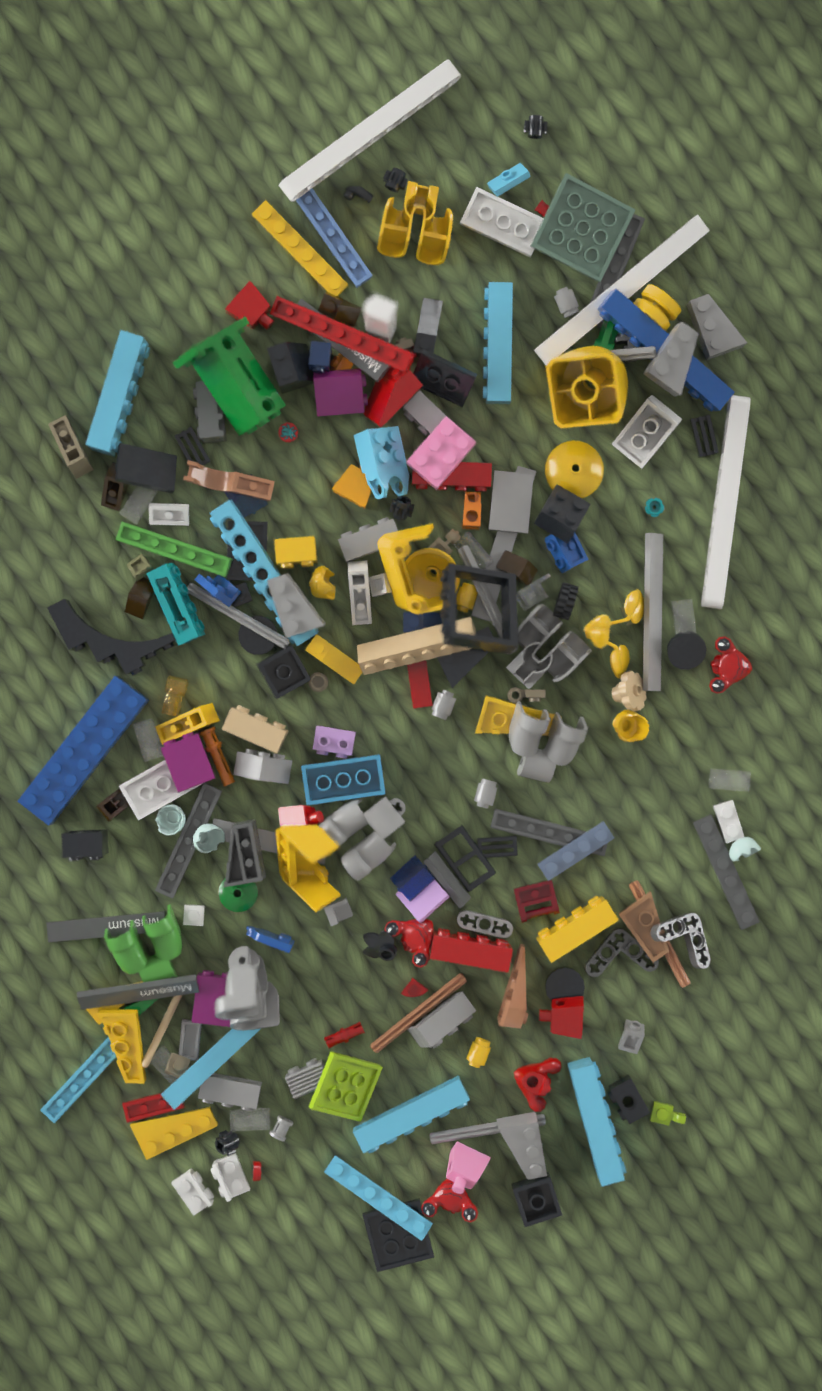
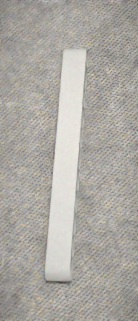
M449 59L444 61L283 179L279 187L291 202L297 200L454 85L461 78V74Z
M696 215L541 343L534 351L544 364L547 365L551 359L560 356L603 320L600 316L601 312L597 309L611 291L618 289L627 298L631 297L710 230L699 215Z
M732 395L728 400L702 592V607L722 609L724 604L749 418L750 397Z

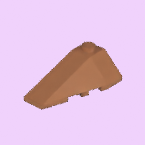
M523 944L519 945L497 1017L500 1026L521 1029L522 1024H526L528 1013H526L525 946Z

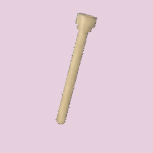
M182 995L173 996L142 1061L144 1068L149 1066Z

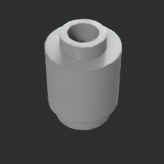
M567 287L556 291L557 295L554 298L564 318L579 312V304L572 289L568 290Z
M443 690L442 693L438 692L432 707V715L447 720L456 701V698H453L454 694Z
M482 779L481 783H478L474 798L477 806L487 809L489 805L493 806L497 792V782Z

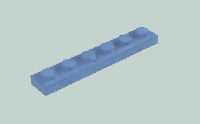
M310 189L296 200L355 287L358 288L371 279L373 275L315 191Z

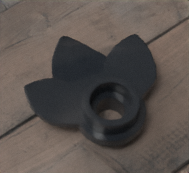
M381 931L380 934L369 932L363 935V939L368 945L363 950V953L368 957H380L382 960L390 961L397 955L398 950L394 945L395 940L387 931Z

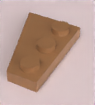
M651 891L618 913L653 963L669 952L667 942H656L651 937V928L655 924L660 923Z

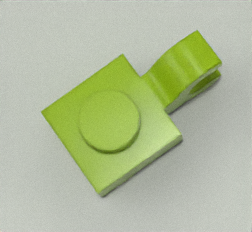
M654 1101L650 1121L670 1126L671 1120L685 1124L686 1116L684 1113L674 1112L673 1105Z

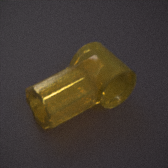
M168 676L165 686L166 695L161 713L179 716L182 700L186 695L188 679Z

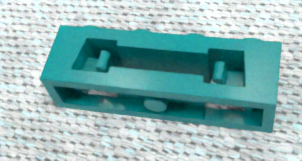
M167 563L146 573L178 646L206 635L204 624L196 614V606L188 596V588L180 578L179 568L174 563Z

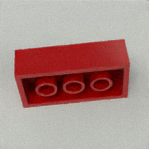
M438 928V931H433L429 955L430 959L509 973L513 948L508 943V940L496 938V941H492L483 935H477L475 938L470 937L469 933L458 931L457 934H452L448 929Z

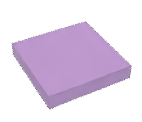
M425 868L396 893V896L420 923L450 897Z

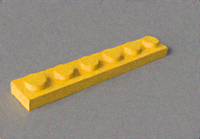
M266 200L252 213V216L327 292L338 297L349 286Z

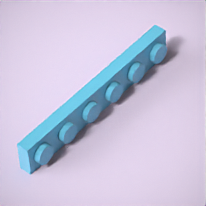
M336 1155L324 1171V1173L421 1241L433 1225L431 1221Z

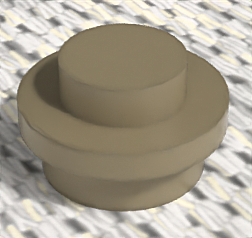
M316 672L310 676L311 680L308 683L313 691L321 692L327 688L328 678L325 674Z

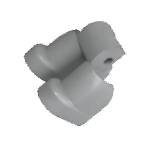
M544 604L538 605L518 627V644L524 650L506 667L528 689L546 671L554 677V682L562 680L592 651L578 635L569 631L540 660L535 653L563 624L560 618L553 616V611Z
M517 701L509 727L511 748L514 753L522 756L517 769V775L549 783L554 775L556 765L565 766L569 764L576 755L580 743L584 741L588 730L584 717L579 718L575 729L564 724L560 714L556 712L548 734L547 745L541 750L538 749V745L550 721L548 711L543 709L541 718L538 720L525 714L522 703Z
M386 796L364 813L358 806L362 801L361 798L352 799L317 825L322 827L326 834L339 846L364 826L369 824L374 831L350 848L341 858L344 868L355 880L359 881L367 876L374 868L385 861L396 848L395 842L389 846L384 841V838L398 829L405 820L394 809Z
M248 946L236 948L229 956L228 964L230 969L226 980V996L216 1000L215 1016L220 1019L230 1020V1027L234 1030L245 1031L278 1026L280 1023L279 995L274 985L267 980L264 960Z

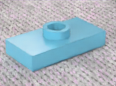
M519 163L511 169L502 172L501 175L489 181L487 185L498 197L531 176L529 171Z

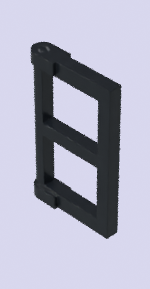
M463 825L434 844L462 882L467 892L472 891L497 873ZM461 833L473 850L454 863L443 845ZM474 855H477L488 872L469 884L458 866Z

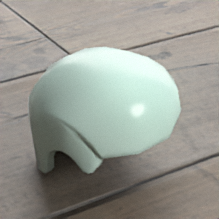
M174 804L165 805L158 811L157 818L155 819L159 827L158 831L169 836L175 835L183 829L186 817L181 807Z
M210 823L201 825L193 836L194 846L203 853L216 851L218 844L225 841L224 831Z
M743 837L732 844L729 856L733 862L739 861L738 858L741 855L747 858L760 851L761 847L753 838Z

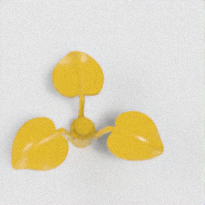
M639 589L630 592L626 598L625 612L628 615L626 618L610 621L607 615H600L587 624L584 629L586 638L591 639L597 648H603L606 644L613 647L614 651L610 654V665L618 679L621 678V675L628 668L630 654L625 645L618 647L616 644L609 642V629L611 625L627 622L630 619L633 624H637L644 615V598Z

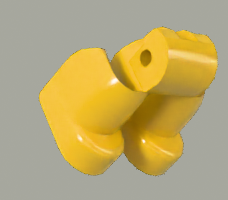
M408 181L403 210L393 207L394 197L388 199L377 250L381 254L394 258L405 256L410 239L413 215L418 214L423 215L416 258L428 265H440L445 262L449 249L453 214L447 208L444 217H434L439 187L432 185L427 187L418 185L417 182Z

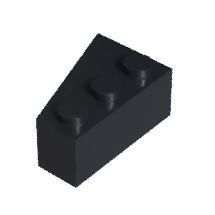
M489 627L476 632L477 635L493 637ZM470 649L436 658L451 688H453L489 651Z

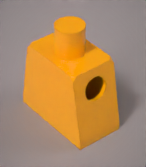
M352 464L332 488L334 493L363 509L366 508L372 492L365 474H362L361 466L358 468Z

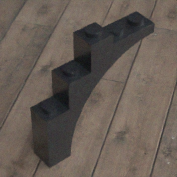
M67 599L47 607L68 650L80 651L88 643L97 662L103 661L106 664L114 660V655H116L125 674L128 675L131 673L134 676L143 671L142 667L146 666L143 658L148 660L157 655L156 651L162 648L166 651L174 647L173 643L176 642L173 633L158 639L142 642L114 639L88 625L76 613Z

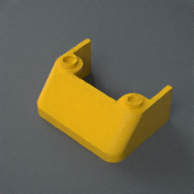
M433 524L386 533L378 540V549L394 602L399 608L414 614L437 611L443 607V600H441L440 596L425 599L420 594H414L404 558L411 551L409 541L427 538L434 528Z
M284 825L277 829L279 874L283 881L315 912L341 896L340 893L328 882V870L325 866H321L318 863L319 860L338 849L339 845L326 834L322 827L317 825Z

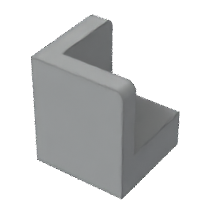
M346 897L324 907L331 926L353 916Z

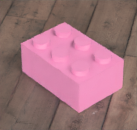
M446 416L407 460V465L437 490L473 449L476 441Z

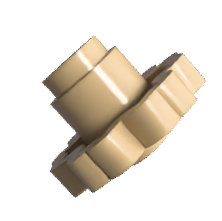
M633 671L622 674L621 682L612 688L613 700L622 703L627 710H641L644 708V701L647 699L646 691H643V679L639 673H634Z

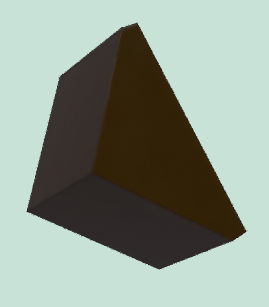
M507 550L503 552L496 565V568L504 573L516 574V580L529 587L538 571L529 560Z
M143 577L139 581L136 580L129 592L125 613L144 619L154 594L153 587L148 579Z
M119 788L96 807L108 821H112L130 805Z

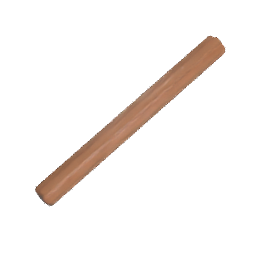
M636 880L629 884L636 901L645 895L639 881ZM666 941L669 952L665 954V957L682 988L690 984V980L670 941Z
M459 973L371 1043V1049L375 1053L381 1051L464 985L467 980L463 974Z

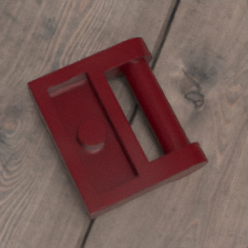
M552 879L513 888L522 923L527 922V919L547 914H560ZM551 901V906L525 912L524 907Z

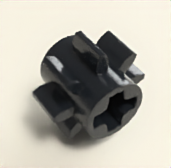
M531 115L529 116V121L525 120L524 133H528V138L541 139L543 134H547L548 122H543V116Z
M393 168L392 171L387 170L383 177V181L386 182L385 187L395 193H398L399 189L404 190L408 183V179L405 178L406 173L398 168Z
M398 496L397 499H392L389 512H393V517L397 520H406L407 516L412 517L415 505L411 504L410 498Z
M227 1130L218 1133L219 1137L215 1141L217 1151L222 1155L227 1154L228 1156L236 1153L235 1149L239 1148L240 1144L237 1134L232 1131L227 1132Z

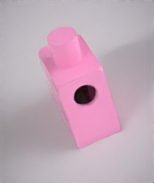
M457 1141L450 1151L446 1174L447 1179L454 1182L452 1190L455 1193L462 1194L465 1187L472 1189L491 1157Z

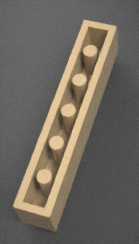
M472 618L456 620V632L477 635ZM443 624L357 645L358 664L363 674L367 675L470 650L471 648L443 644V633H441Z

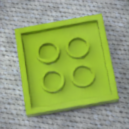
M331 1051L309 1107L312 1110L361 1122L383 1067L380 1064Z

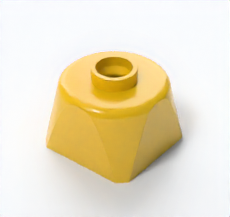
M588 346L572 350L548 362L546 372L553 419L558 427L570 428L617 423L622 418L628 392V377L623 362L615 353L600 346ZM585 380L591 381L595 389L589 387Z

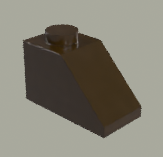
M112 462L105 475L101 506L120 511L129 484L115 481L117 463Z

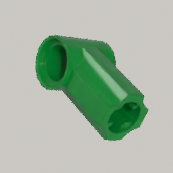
M603 320L594 346L614 350L615 338L618 334V331L614 328L616 325L611 321Z

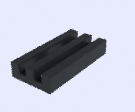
M710 414L690 419L698 457L718 454L719 451ZM705 420H706V424H707V428H708V432H709V436H710V441H711V445H712V449H713L712 451H710V447H709V443H708V438H707V434H706V430H705V426H704V422H703V421H705ZM696 422H699L703 442L706 452L704 453L702 451Z
M192 427L182 431L180 434L174 435L187 460L192 461L180 439L182 437L186 440L200 465L204 466L211 462ZM191 433L205 458L204 461H201L187 434Z
M516 836L477 838V844L481 851L513 848L512 852L483 853L486 858L518 856ZM513 840V844L482 846V842Z

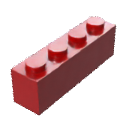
M460 462L437 490L446 491L447 487L455 488V491H467V488H475V492H487V489L491 488L492 463ZM412 470V486H416L418 490H428V487H432Z

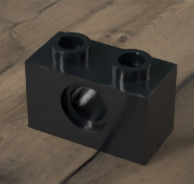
M629 1074L608 1086L611 1090L608 1095L613 1104L618 1103L620 1109L617 1111L623 1121L627 1119L628 1123L631 1124L650 1113ZM624 1097H632L631 1103L623 1104Z

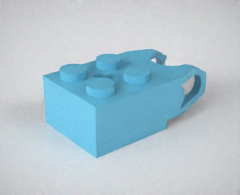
M399 427L367 429L355 434L354 439L362 474H365L367 483L376 499L387 497L388 483L397 496L406 495L408 493L409 472ZM399 481L403 486L402 492L399 490ZM379 484H380V486H381V488H382V493H381V495H380L379 492H378V485H379Z

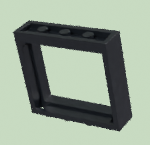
M449 563L442 570V577L440 578L442 582L440 598L443 600V607L441 609L443 644L510 655L518 648L516 574ZM455 578L501 585L502 639L456 632Z

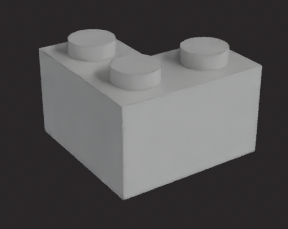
M246 749L245 752L237 751L233 775L259 781L289 784L292 760L285 759V755L273 753V757H270L271 753L259 752L257 754V750Z

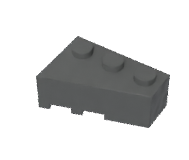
M203 381L196 382V388H193L194 400H197L195 415L199 422V427H197L198 439H201L203 444L226 442L224 412Z
M256 819L236 822L232 825L224 887L259 882L266 878Z

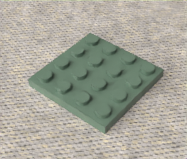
M566 173L530 247L597 282H601L635 209Z

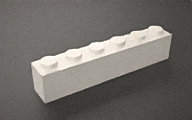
M374 294L372 299L368 298L364 307L365 331L371 336L391 343L397 325V304Z

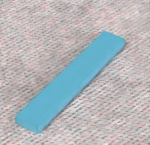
M231 1029L169 1086L161 1096L175 1110L260 1029L245 1031Z
M109 1037L41 1108L40 1111L53 1123L68 1110L116 1058L115 1052H112Z

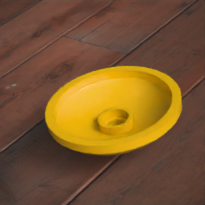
M567 441L558 445L549 454L545 464V477L552 490L558 484L581 499L591 495L599 487L604 474V466L599 453L591 445L582 441ZM573 465H577L579 467L578 472H574L572 470Z
M423 548L413 552L406 559L405 565L414 594H420L425 599L440 596L442 590V582L440 581L442 570L449 563L456 564L453 558L444 551L435 548ZM431 570H435L437 574H433ZM455 578L456 591L460 584V578Z

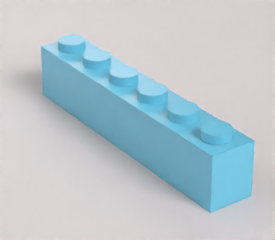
M489 282L488 288H484V300H488V308H484V320H488L487 327H484V339H487V347L483 349V359H487V367H483V379H487V386H483V398H486V404H510L513 282Z
M458 1075L354 1127L353 1133L362 1152L368 1151L372 1153L379 1149V1145L385 1142L390 1144L397 1140V1136L404 1134V1136L408 1135L419 1125L424 1127L438 1116L439 1118L445 1117L454 1108H463L470 1101L469 1095Z

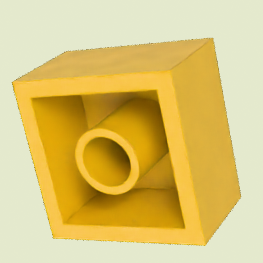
M314 536L274 539L276 563L282 569H292L297 564H301L302 567H313L314 563H318L316 539Z

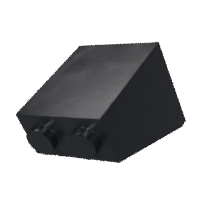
M284 342L267 348L282 394L314 384L313 370H309L310 352L307 344Z

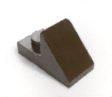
M325 292L318 309L319 312L348 326H355L362 310L361 307L329 292Z

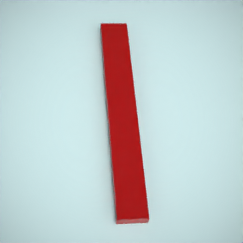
M276 296L269 313L272 316L408 373L415 357L414 353L279 296Z

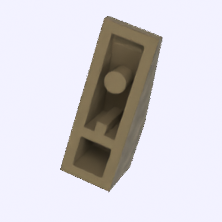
M65 415L49 423L48 425L67 467L77 479L93 471L94 469L67 416Z

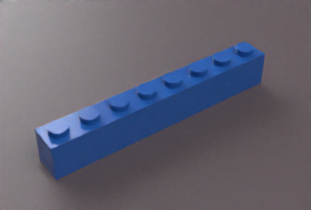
M618 289L611 291L597 309L601 312L600 316L607 322L611 321L616 325L614 328L620 334H626L630 337L629 341L637 348L639 346H654L657 353L669 335ZM692 355L684 386L689 389L688 393L692 397L699 398L704 402L703 406L711 412L720 411L735 392Z

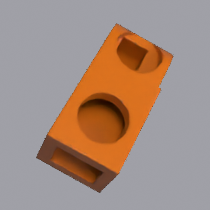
M465 491L462 529L480 530L481 492Z

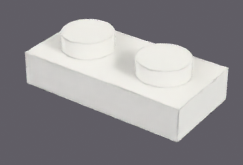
M149 504L150 525L189 526V504Z
M733 800L713 805L724 842L729 843L743 838L744 834Z

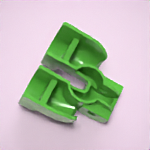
M171 904L167 905V916L158 922L149 924L146 915L142 916V924L152 942L155 955L148 956L145 952L134 920L130 921L129 931L115 938H112L109 928L105 929L104 938L107 946L113 953L117 964L125 973L135 974L139 972L143 982L178 977L171 960L181 954L182 936Z

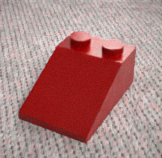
M390 366L391 368L380 382L376 381L368 405L364 410L365 413H363L365 417L379 427H382L423 386L410 369L406 373Z

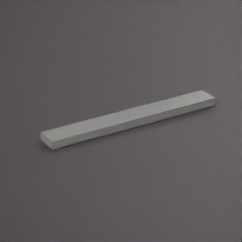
M517 466L516 473L534 474V481L536 471ZM497 531L486 566L487 570L502 572L496 568V565L505 550L512 552L517 533ZM486 583L496 602L501 585ZM478 594L471 616L490 622L491 619Z
M645 533L643 691H661L663 534Z

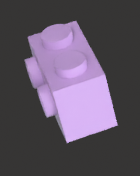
M316 726L313 749L317 750L316 754L328 755V752L336 753V757L347 759L348 755L352 756L356 732Z

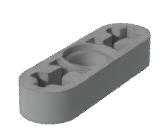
M463 910L457 915V923L464 929L501 938H507L513 932L512 924L506 919L469 910ZM468 914L469 919L475 920L474 916H478L476 928L472 927L474 924L472 922H467L464 925L460 918ZM484 918L488 919L491 923L490 927L485 930L479 926V922ZM494 920L497 921V926H503L505 923L509 931H505L502 934L500 929L495 928V932H491L494 927Z

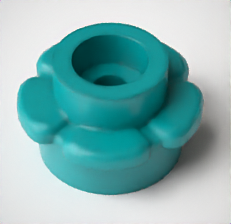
M659 498L648 499L645 506L646 513L652 517H657L660 513H663L664 505L662 500Z

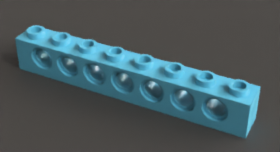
M228 500L210 512L212 516L210 520L215 528H220L223 533L221 534L222 539L227 545L230 543L234 549L232 551L233 556L237 561L241 560L245 566L243 571L248 578H253L256 591L264 595L266 606L270 611L274 610L277 615L275 619L282 628L267 580L280 576L281 573L233 500ZM228 518L233 519L235 522L233 529H228L225 525ZM238 535L245 537L246 543L244 546L237 544L236 538ZM249 552H254L257 555L256 562L248 561L247 554ZM263 568L268 572L266 579L259 578V569ZM315 628L288 637L292 644L295 643L299 646L319 631Z

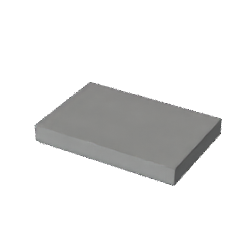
M494 470L489 530L528 534L534 474Z

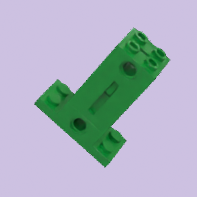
M246 317L195 345L173 362L177 369L184 365L186 368L193 365L239 436L245 432L248 435L258 429L256 425L259 428L270 421L268 417L271 420L281 414L280 409L286 406L241 337V334L245 332L244 327L249 324Z

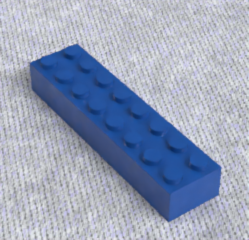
M114 676L17 802L48 826L52 825L148 703L149 699L119 676Z

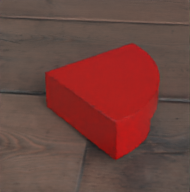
M412 977L401 994L406 997H418L425 994L428 988Z

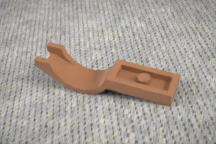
M187 461L189 470L187 476H184V481L211 490L232 492L265 501L271 500L275 481L238 472L214 470L197 462Z

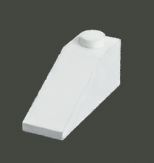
M367 560L348 562L352 625L372 624Z

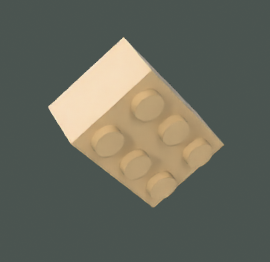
M237 705V708L231 707L222 730L272 752L279 753L288 733V730L285 729L286 725L274 721L273 724L267 722L268 717L258 713L255 716L249 714L250 710L240 705Z

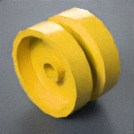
M650 284L641 293L643 299L637 298L634 302L639 309L665 331L670 326L669 320L674 321L682 312L680 306L671 296Z

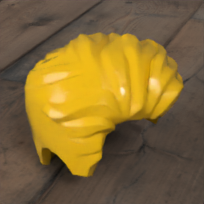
M325 566L316 567L314 572H312L311 580L309 581L310 590L316 598L334 600L336 588L329 582V578L334 576L335 573Z
M623 710L618 713L612 723L619 739L624 742L644 740L649 732L648 720L631 710Z

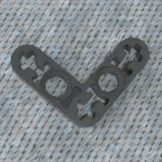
M685 913L655 924L651 928V937L656 942H666L684 935L692 966L696 969H705L710 965V954L701 920L696 913ZM692 919L690 925H685L684 922H689ZM675 922L678 924V931L676 933L673 930ZM661 930L667 931V933H662L659 935V932H661ZM694 936L698 938L697 946L693 944Z
M615 928L585 964V970L588 975L597 977L603 973L620 951L646 971L651 972L657 969L659 961L656 960L653 966L648 965L646 967V962L640 958L644 949L639 942L622 928ZM622 932V937L624 939L623 941L618 940L615 943V945L618 946L615 950V948L611 944H609L608 941L610 940L613 943L616 940V937L614 935L616 933L621 934ZM633 944L639 946V952L636 955L629 953V947ZM604 947H609L612 950V954L608 958H604L601 955ZM646 953L643 954L645 957H647L648 959H650L649 956H648ZM598 955L605 963L602 964L600 962L597 965L599 969L597 972H590V964L595 965L598 962V959L595 958Z

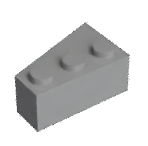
M709 294L688 302L686 306L695 331L699 333L698 339L706 361L740 349L747 344L746 340Z
M684 322L676 324L643 374L674 397L681 395L699 333Z
M289 573L267 580L286 638L322 627L326 624Z
M456 992L438 1005L437 1009L432 1013L423 1016V1020L417 1025L411 1026L407 1030L420 1048H435L443 1042L442 1038L447 1034L450 1036L458 1030L457 1026L462 1022L465 1024L473 1018L472 1014L476 1010L463 992Z
M531 1112L498 1118L499 1131L527 1179L547 1176L536 1113Z

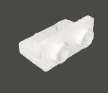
M236 1153L213 1162V1168H211L212 1176L215 1180L218 1179L220 1184L218 1187L219 1193L222 1198L225 1197L227 1202L231 1201L235 1196L250 1191L251 1188Z
M191 1168L173 1180L171 1184L191 1213L195 1215L213 1204L214 1195L208 1187L205 1188L202 1184L203 1179L197 1171L194 1172Z

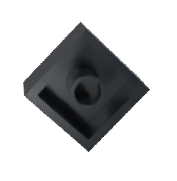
M556 484L534 524L568 544L591 504Z
M288 645L286 648L256 663L275 699L311 680L292 645Z
M108 829L67 831L61 834L63 858H68V861H80L84 857H88V860H100L105 854L109 853Z
M547 1172L545 1177L524 1179L511 1183L524 1227L562 1216L549 1172Z

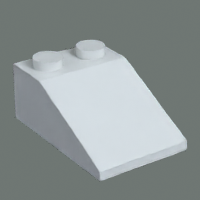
M651 395L612 445L642 469L682 421V418Z

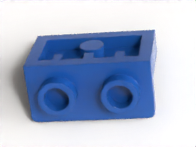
M575 533L568 544L552 534L544 538L546 547L551 552L555 564L561 573L588 560Z
M198 574L194 579L228 607H230L241 592L220 575L212 579L210 576L205 578Z

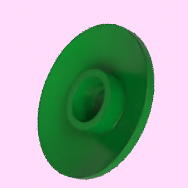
M225 879L221 882L219 899L228 910L243 912L250 909L256 902L258 888L255 882L224 887ZM235 890L241 891L240 897L234 895Z

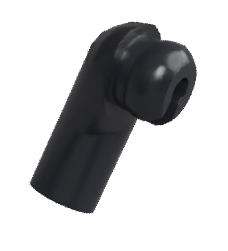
M348 186L343 194L344 198L349 201L354 196H358L367 203H370L374 196L361 186Z

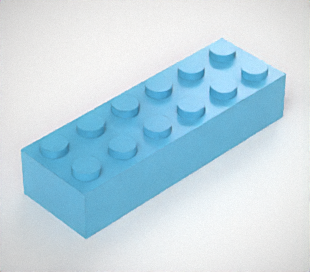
M120 330L86 441V445L91 450L113 457L118 452V445L122 443L119 441L121 434H125L127 428L126 417L131 414L133 409L131 401L133 396L137 395L139 389L137 381L144 373L145 367L142 365L144 359H147L150 353L149 344L142 336Z
M590 1057L569 1062L567 1066L601 1186L624 1181L623 1174L626 1173V1168L621 1156L618 1157L621 1154V1150L616 1137L613 1138V1135H616V1131L611 1118L608 1119L611 1113L606 1100H603V1097L606 1096L603 1084L597 1079L601 1077L598 1065H596V1062H592Z

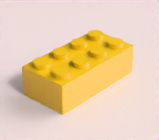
M603 896L591 898L585 907L579 906L571 911V916L566 919L561 917L554 922L555 926L548 929L546 927L538 932L539 936L536 939L551 963L619 921Z

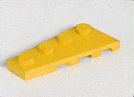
M486 695L475 733L509 734L510 723L517 703ZM522 705L525 714L540 720L542 710ZM548 712L550 721L546 732L542 736H548L555 714Z
M99 1009L97 1012L98 1017L102 1019L104 1032L110 1039V1047L112 1052L116 1054L117 1064L125 1083L144 1084L146 1072L142 1066L144 1056L138 1010Z
M210 1107L130 1123V1127L146 1160L218 1126V1122Z

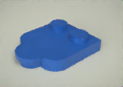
M247 926L246 928L248 930L246 935L254 940L290 953L295 942L291 940L292 936L285 933L278 935L252 926Z

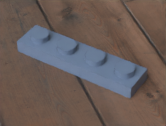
M602 821L537 864L549 881L613 840L614 837L604 821Z

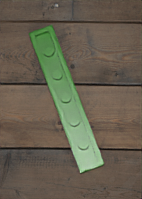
M123 521L115 539L226 578L233 561L232 558Z

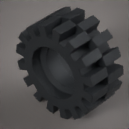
M565 582L562 583L553 616L569 620L577 597L578 586Z

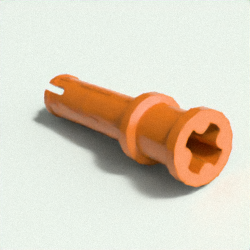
M214 726L200 732L199 736H202L205 742V750L210 752L223 786L234 783L235 780L221 749L222 742H219Z

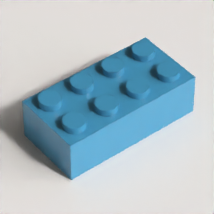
M380 754L301 766L307 805L385 794Z

